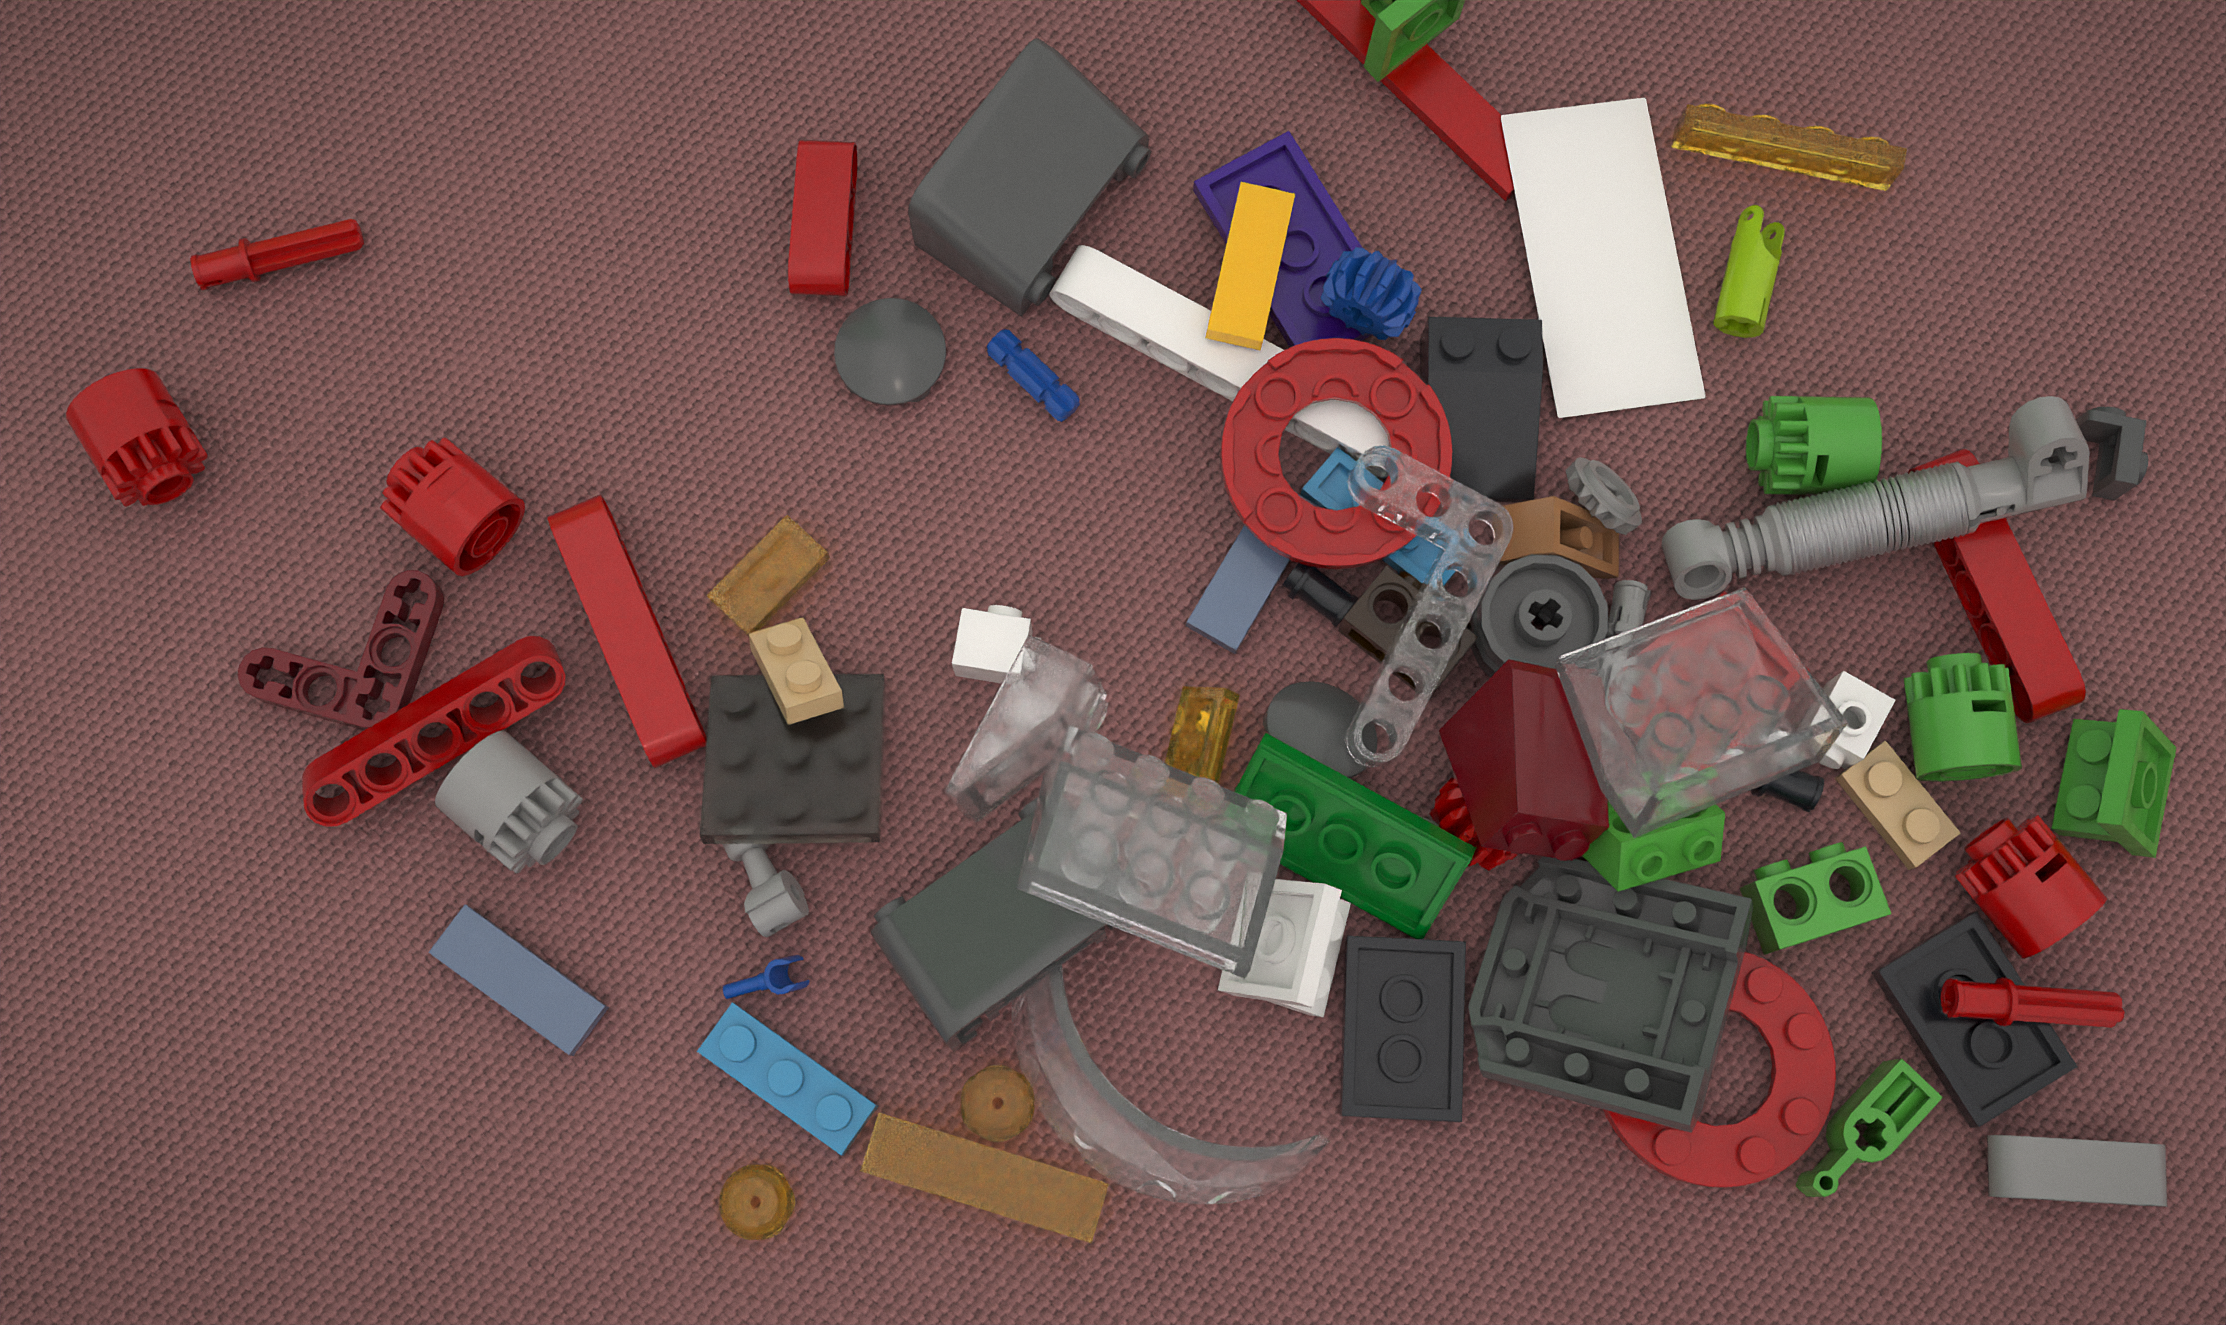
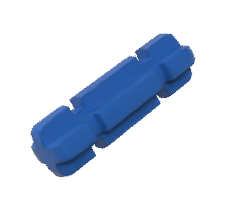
M1003 329L998 332L987 345L988 355L1001 367L1006 365L1009 370L1007 373L1038 403L1044 401L1046 405L1044 409L1057 421L1063 422L1069 418L1080 405L1079 396L1066 384L1059 385V377L1029 348L1023 350L1022 342L1010 330Z

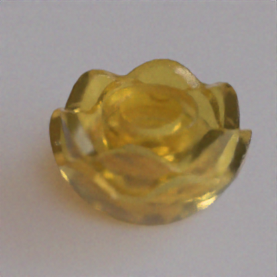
M990 1065L971 1076L963 1086L961 1092V1115L969 1130L988 1141L1003 1142L1015 1137L1028 1127L1033 1118L1035 1110L1034 1091L1030 1082L1024 1075L1005 1065ZM995 1098L1003 1100L1004 1104L1001 1109L993 1108L992 1101Z
M749 1164L740 1167L728 1177L719 1194V1212L725 1225L733 1234L746 1240H765L779 1234L795 1207V1195L785 1175L776 1167L766 1164ZM754 1196H758L761 1199V1205L758 1208L751 1206L750 1201Z

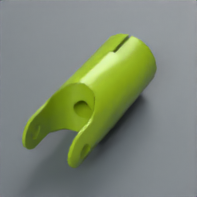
M1758 205L1747 207L1740 215L1714 317V326L1725 334L1742 338L1760 336L1764 332L1785 234V228L1779 222L1770 223L1760 232L1764 211ZM1753 214V217L1747 220L1749 215ZM1776 232L1775 237L1770 239V236Z

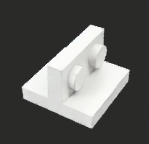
M1246 876L1218 990L1233 996L1265 1000L1306 1015L1324 1017L1351 903L1340 899L1342 890L1323 883Z

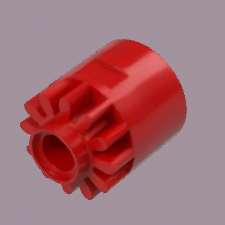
M134 368L103 377L82 390L67 408L66 419L114 499L121 500L122 504L126 507L137 500L140 501L142 506L148 504L159 505L174 500L185 493L193 484L194 479L191 474H197L205 470L202 461L207 459V453L161 378L153 370Z
M446 437L438 444L430 440L425 448H412L396 461L387 476L386 483L388 487L382 492L388 499L380 506V509L399 524L406 533L458 576L470 575L493 560L511 540L520 526L525 513V503L521 498Z
M2039 815L2032 819H2026L2017 827L2006 817L1986 829L1964 847V850L1971 858L1967 861L1966 865L1956 871L1957 874L1954 876L2022 959L2045 950L2067 936L2093 916L2107 901L2104 893Z

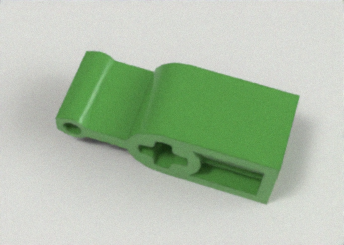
M1902 1058L1883 1061L1832 1116L1826 1129V1139L1831 1150L1812 1171H1805L1799 1175L1796 1187L1806 1197H1826L1835 1193L1838 1188V1179L1853 1163L1877 1162L1887 1158L1943 1097ZM1865 1124L1867 1126L1863 1134L1864 1139L1869 1143L1867 1146L1856 1145L1855 1142L1860 1134L1854 1125Z

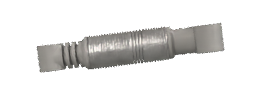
M2039 397L2028 401L2018 408L2011 417L2007 458L1969 467L1959 462L1946 463L1945 465L1941 464L1939 467H1929L1927 470L1923 468L1915 473L1911 471L1909 474H1897L1895 478L1890 476L1888 480L1882 478L1881 481H1878L1876 479L1874 483L1869 481L1868 483L1864 482L1863 485H1852L1851 488L1847 486L1843 489L1841 487L1839 491L1837 489L1833 492L1829 490L1828 493L1823 492L1822 495L1818 493L1816 496L1812 494L1811 497L1806 496L1804 499L1800 497L1799 500L1794 499L1793 502L1790 500L1787 503L1783 501L1782 504L1777 502L1776 505L1767 506L1762 515L1755 516L1754 524L1751 525L1748 518L1739 521V528H1736L1734 522H1729L1725 524V531H1722L1719 525L1715 526L1707 520H1686L1676 524L1666 532L1662 538L1661 546L1677 594L1691 600L1706 599L1723 591L1731 582L1732 573H1736L1737 578L1741 579L1747 576L1748 569H1750L1753 576L1761 574V566H1764L1767 572L1776 571L1782 576L1794 575L1796 572L1800 574L1801 571H1812L1813 568L1817 570L1819 567L1824 568L1825 565L1827 567L1831 564L1835 566L1836 563H1847L1848 560L1852 562L1856 559L1858 561L1860 557L1864 559L1866 556L1870 558L1872 555H1882L1885 551L1887 553H1890L1892 550L1896 552L1899 548L1904 550L1906 547H1917L1919 544L1922 546L1924 543H1934L1936 540L1939 542L1942 539L1947 540L1948 537L1952 539L1954 536H1964L1976 531L1980 523L2084 500L2087 494L2090 451L2068 403L2059 397Z

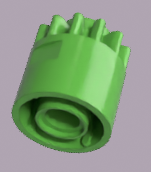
M1769 396V401H1763V416H1758V419H1752L1749 424L1746 436V460L1751 471H1760L1758 485L1764 486V494L1817 495L1819 493L1822 495L1823 492L1828 493L1829 490L1833 492L1837 489L1839 491L1841 487L1843 489L1847 486L1851 488L1852 485H1863L1864 482L1868 483L1869 481L1874 483L1877 479L1882 453V427L1878 407L1870 397Z
M1977 653L1948 654L1927 660L1928 672L1912 673L1911 677L1904 678L1917 780L1928 782L1974 780L2005 775L2022 769L2009 669L2005 668L2004 664L1989 666L1988 663H1982V657Z

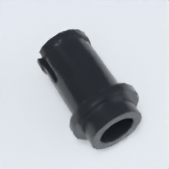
M1301 563L1296 565L1282 584L1291 591L1288 597L1293 600L1298 596L1329 619L1335 627L1339 625L1358 600V597L1351 595L1318 570L1317 567Z
M1769 752L1765 756L1759 753L1753 755L1745 770L1743 785L1750 787L1751 793L1754 796L1760 797L1765 793L1800 807L1803 811L1810 812V810L1816 807L1822 795L1824 779L1778 761L1776 754Z

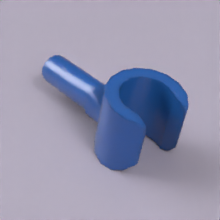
M791 955L775 959L768 963L765 972L759 973L754 977L723 985V994L726 999L759 990L769 989L777 995L801 990L807 987L810 981L792 982L788 976V967L791 963L804 960V958L800 955Z

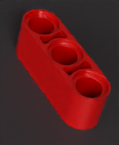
M800 140L798 143L788 260V283L791 294L846 297L848 295L858 172L856 142Z

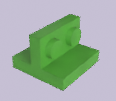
M1361 0V4L1376 19L1364 68L1377 82L1382 80L1460 18L1465 0Z
M2119 709L2116 722L2073 719L2051 828L2058 835L2118 842L2131 855L2156 858L2176 746L2144 711Z

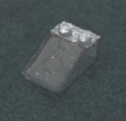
M1028 634L944 791L967 818L975 822L981 820L1081 746L1088 732L1094 734L1099 729L1106 716L1109 704L1104 701L1107 694L1092 664Z

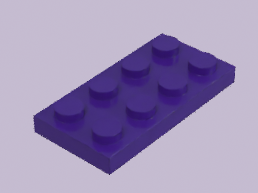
M1290 131L1194 181L1193 191L1226 244L1241 182L1295 194L1269 312L1289 347L1318 339L1343 338L1362 341L1371 336V334L1362 336L1358 330L1352 327L1346 328V323L1339 318L1332 317L1329 313L1330 308L1321 300L1322 287L1327 279L1326 274L1335 260L1338 261L1343 251H1353L1355 247L1362 248Z

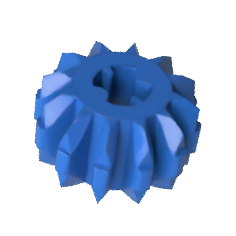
M1355 247L1353 251H1343L1338 261L1335 260L1326 274L1327 279L1322 287L1321 300L1330 308L1329 313L1332 317L1339 318L1346 323V328L1352 327L1358 330L1362 336L1371 334L1378 340H1386L1388 337H1399L1404 327L1407 328L1416 313L1415 309L1418 305L1422 289L1413 281L1414 275L1411 271L1402 269L1397 265V259L1389 260L1383 257L1380 251H1375L1371 254L1364 248Z

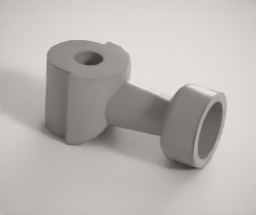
M756 820L745 823L722 837L721 842L729 859L732 861H743L752 887L744 902L745 913H748L754 927L762 936L770 937L809 914L808 904L804 897L805 893L800 884L786 870L777 873L765 852L770 846L772 838L764 821Z

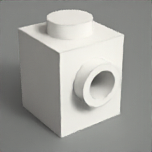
M990 605L988 612L962 608L952 660L955 676L1023 687L1025 672H1036L1041 647V638L1032 637L1031 619L1022 618V611L1016 608L1002 605Z
M1842 671L1825 684L1795 741L1809 748L1807 751L1808 755L1818 763L1833 769H1839L1840 766L1847 769L1864 760L1895 699L1849 673Z

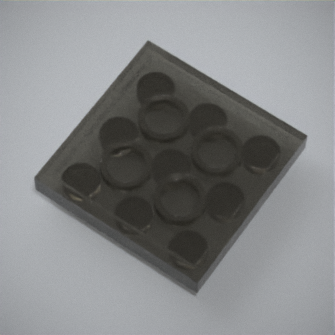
M833 674L842 690L844 708L790 725L787 724L764 675L711 676L700 837L703 844L880 842L886 697L884 674Z

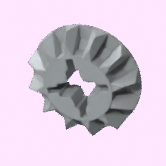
M1579 457L1566 469L1569 489L1578 496V503L1584 505L1590 511L1591 517L1595 516L1605 528L1614 529L1617 533L1626 535L1642 523L1639 511L1640 505L1635 494L1608 466L1596 460L1590 461Z

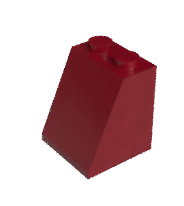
M1508 659L1439 729V733L1481 847L1510 851L1515 854L1524 853L1551 857L1560 861H1573L1585 854L1590 844L1609 828L1602 686L1597 677Z

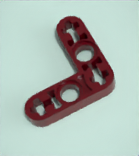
M407 570L392 578L385 590L357 671L278 649L261 647L252 650L241 661L237 674L239 684L246 693L264 703L360 730H366L410 704L443 609L444 595L442 589L429 575L419 570ZM418 585H420V590L428 596L425 604L415 603L408 618L413 624L419 626L417 632H413L401 624H392L395 617L406 623L410 606L402 598L405 592L415 593ZM396 637L406 638L411 647L407 660L395 667L385 665L381 656L385 643ZM273 664L275 670L285 676L295 678L293 687L290 688L285 684L268 681L264 686V683L256 678L257 673L260 669L269 670ZM379 671L391 679H400L397 687L386 681L382 698L390 703L389 709L386 713L377 712L372 720V713L365 709V703L368 699L377 700L384 685L378 679L373 678L375 672ZM332 676L337 684V692L333 700L322 706L313 705L308 696L310 685L318 677Z

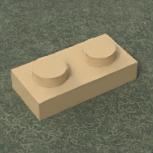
M803 617L748 633L751 651L788 725L844 708L842 690Z
M1886 741L1869 751L1864 760L1847 768L1835 777L1836 781L1908 870L1918 867L1960 834V831Z

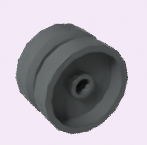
M1528 555L1508 563L1490 580L1485 591L1478 599L1469 621L1472 625L1470 631L1478 636L1471 647L1479 667L1489 677L1508 659L1579 674L1600 652L1608 632V604L1598 582L1579 564L1558 555ZM1531 622H1539L1543 626V630L1536 629Z

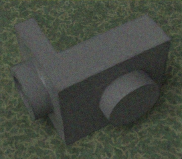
M2096 407L2086 411L2076 419L2085 440L2099 443L2092 496L2115 501L2139 485L2148 467V454L2142 451L2146 420L2127 417L2125 411L2115 407Z

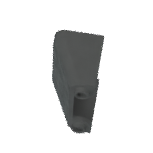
M1035 38L1018 55L915 190L908 207L914 244L1022 317L1032 303L1039 306L1049 295L1056 281V278L1051 275L1053 257L1110 181L1115 179L1120 182L1128 175L1136 178L1144 169L1152 152L1148 148L1149 136L1063 55L1041 39Z
M1047 794L1037 797L1018 813L1021 821L907 902L902 896L883 906L874 915V919L878 924L871 930L872 937L941 1038L953 1052L978 1035L975 1029L983 1023L980 1018L981 1015L985 1013L988 1019L992 1021L1000 1015L999 1010L1093 942L1099 944L1107 938L1104 928L1106 925L1111 930L1119 927L1123 931L1145 915V901L1061 796L1052 800L1049 799Z

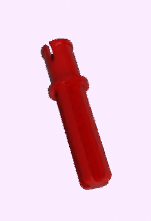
M348 219L250 243L247 238L239 239V246L202 255H192L190 262L194 278L201 290L204 291L210 287L247 278L252 282H258L261 279L260 274L357 251L363 247L364 239L357 221Z
M1950 978L1945 981L1941 991L1942 1010L1944 1014H1947L1948 1018L1993 1019L1999 1026H2009L2013 1021L2112 1028L2117 1022L2123 1021L2125 1014L2122 1008V998L2115 992L2015 985L2009 978H1999L1995 983L1959 981L1958 979Z

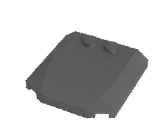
M1543 856L1538 861L1539 868L1520 887L1515 884L1502 898L1468 1005L1479 1056L1477 1057L1479 1069L1482 1076L1692 1133L1702 1112L1746 950L1753 912L1752 899L1667 879H1659L1618 892L1587 861L1578 859L1560 861L1556 858Z

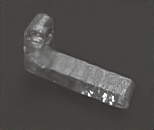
M1385 445L1374 446L1366 450L1352 467L1347 479L1350 495L1362 507L1433 543L1441 549L1347 729L1345 736L1346 749L1355 762L1366 767L1381 766L1397 757L1405 748L1496 570L1514 530L1513 520L1509 512L1499 503L1412 457ZM1376 465L1385 469L1391 479L1390 488L1378 490L1371 487L1364 478V468ZM1428 492L1435 495L1442 504V515L1434 518L1424 515L1417 506V494ZM1479 519L1490 525L1494 534L1492 545H1482L1473 540L1469 533L1470 520ZM1445 570L1458 571L1465 577L1468 584L1466 596L1457 597L1446 591L1442 582ZM1419 621L1432 622L1439 628L1442 635L1439 648L1430 649L1418 641L1415 629ZM1393 672L1406 673L1414 681L1416 692L1411 701L1399 700L1391 693L1389 678ZM1366 724H1378L1386 730L1389 735V745L1385 753H1373L1363 744L1361 734Z

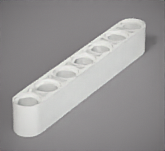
M1084 245L1076 248L1049 293L1055 304L1069 314L1231 401H1234L1241 387L1256 371L1266 364L1270 358L1284 351L1263 339L1260 351L1205 338L1211 314L1210 310L1106 254ZM1335 399L1313 403L1293 416L1285 428L1288 432L1329 454H1332L1339 447L1378 478L1388 477L1392 458L1388 435L1373 414L1355 403Z

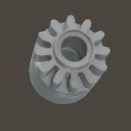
M498 731L476 744L453 767L437 792L435 806L471 838L480 843L487 852L497 858L510 871L518 874L525 865L532 867L536 861L540 865L549 863L568 845L578 828L577 824L572 820L579 814L580 811L576 808L582 803L583 798L567 786L558 775L548 769L509 733Z

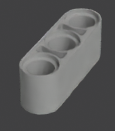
M1987 1135L1988 1197L2168 1207L2165 1145Z

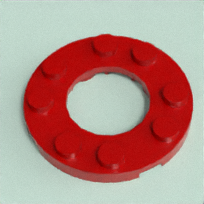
M1343 338L1318 339L1292 346L1276 354L1241 387L1229 409L1223 429L1220 453L1221 471L1229 500L1237 515L1250 532L1268 548L1281 556L1307 566L1325 569L1355 568L1380 561L1394 554L1413 540L1431 520L1445 495L1452 467L1451 433L1444 409L1437 395L1429 384L1426 385L1414 371L1402 363V358L1380 346L1364 341ZM1333 399L1355 403L1373 414L1388 435L1392 454L1388 478L1378 493L1357 507L1342 510L1316 507L1301 498L1284 478L1278 454L1282 433L1293 416L1313 403Z
M1748 952L1744 953L1729 1011L1739 1013L1757 1027L1770 1049L1772 1061L1771 1083L1768 1095L1756 1111L1735 1124L1713 1126L1697 1121L1691 1133L1603 1109L1615 1133L1635 1156L1659 1173L1687 1184L1706 1187H1736L1757 1183L1778 1174L1797 1161L1809 1149L1822 1130L1831 1109L1835 1092L1836 1062L1830 1034L1821 1013L1806 991L1791 976L1771 962Z

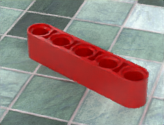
M1961 449L1911 468L1908 474L1911 471L1915 473L1923 468L1927 470L1929 467H1939L1941 464L1945 465L1946 463L1959 462L1969 467L1977 465L1979 462L1969 450ZM2002 518L1980 523L1976 531L1964 536H1954L1952 539L1948 537L1947 540L1942 539L1940 542L1936 540L1933 545L1990 665L2004 664L2005 668L2009 669L2015 715L2024 723H2032L2082 703L2085 700L2086 690L2081 673L2007 519Z
M601 494L548 516L553 536L642 747L652 766L657 768L709 745L690 695Z
M540 636L521 638L313 760L306 767L302 775L303 804L307 816L315 823L325 827L339 826L347 823L472 749L487 736L504 730L553 701L561 694L565 686L566 677L555 646L549 640ZM533 662H545L550 665L547 672L536 678H528L521 674L523 669ZM483 692H493L499 695L494 704L485 708L470 704L477 694ZM440 722L448 726L447 730L437 737H425L419 733L425 725ZM380 753H388L396 757V760L391 765L377 768L367 763L370 758ZM327 784H337L345 789L339 796L333 798H325L315 793L320 787Z

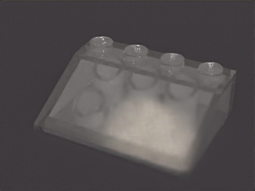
M1745 587L1557 657L1554 663L1599 787L1634 838L1820 762L1848 724V721Z
M1069 725L1042 779L1017 889L1245 979L1252 966L1284 851L1287 813L1275 809L1265 801L1251 799L1221 787L1211 779L1197 777L1169 766L1157 757L1142 755L1110 742L1106 737L1098 733H1088Z

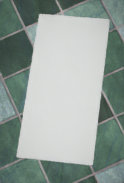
M1636 98L1501 115L1539 320H1542V338L1558 418L1704 399L1705 391L1646 99Z

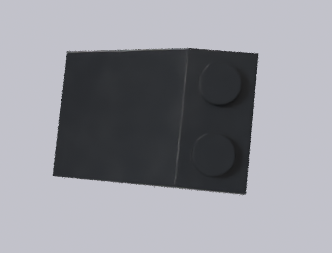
M1428 317L1420 338V379L1426 385L1429 384L1437 395L1448 420L1452 440V467L1447 489L1442 500L1525 502L1534 500L1543 378L1542 320Z

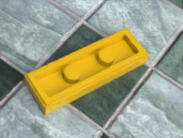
M1245 182L1240 183L1205 338L1261 351L1295 198L1294 193Z

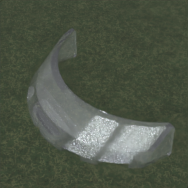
M1062 965L1012 1001V1023L1016 1052L1028 1089L1039 1110L1064 1143L1072 1144L1078 1149L1081 1159L1085 1163L1124 1187L1154 1198L1188 1204H1221L1248 1200L1286 1187L1331 1141L1320 1132L1313 1137L1287 1144L1241 1147L1211 1143L1177 1132L1136 1108L1112 1086L1098 1069L1087 1052L1073 1022L1064 988Z

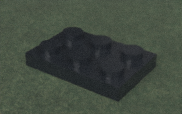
M1977 911L1967 914L1871 972L1970 1128L1984 1125L2078 1067L2050 1023L2013 1021L2009 1026H1999L1993 1019L1948 1018L1947 1014L1943 1013L1941 991L1947 979L1995 983L1999 978H2009L2015 985H2024Z
M1349 935L1345 937L1340 1088L1341 1117L1462 1122L1466 941Z

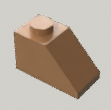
M1556 496L1497 507L1496 530L1494 533L1497 563L1506 566L1510 562L1531 554L1558 555L1579 564L1593 578L1611 579L1619 577V533L1614 529L1605 528L1595 516L1591 517L1589 510Z

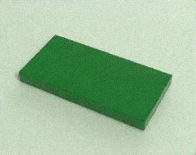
M1265 733L1215 828L1313 883H1323L1342 890L1340 898L1415 939H1423L1476 850V847L1464 842L1451 833Z

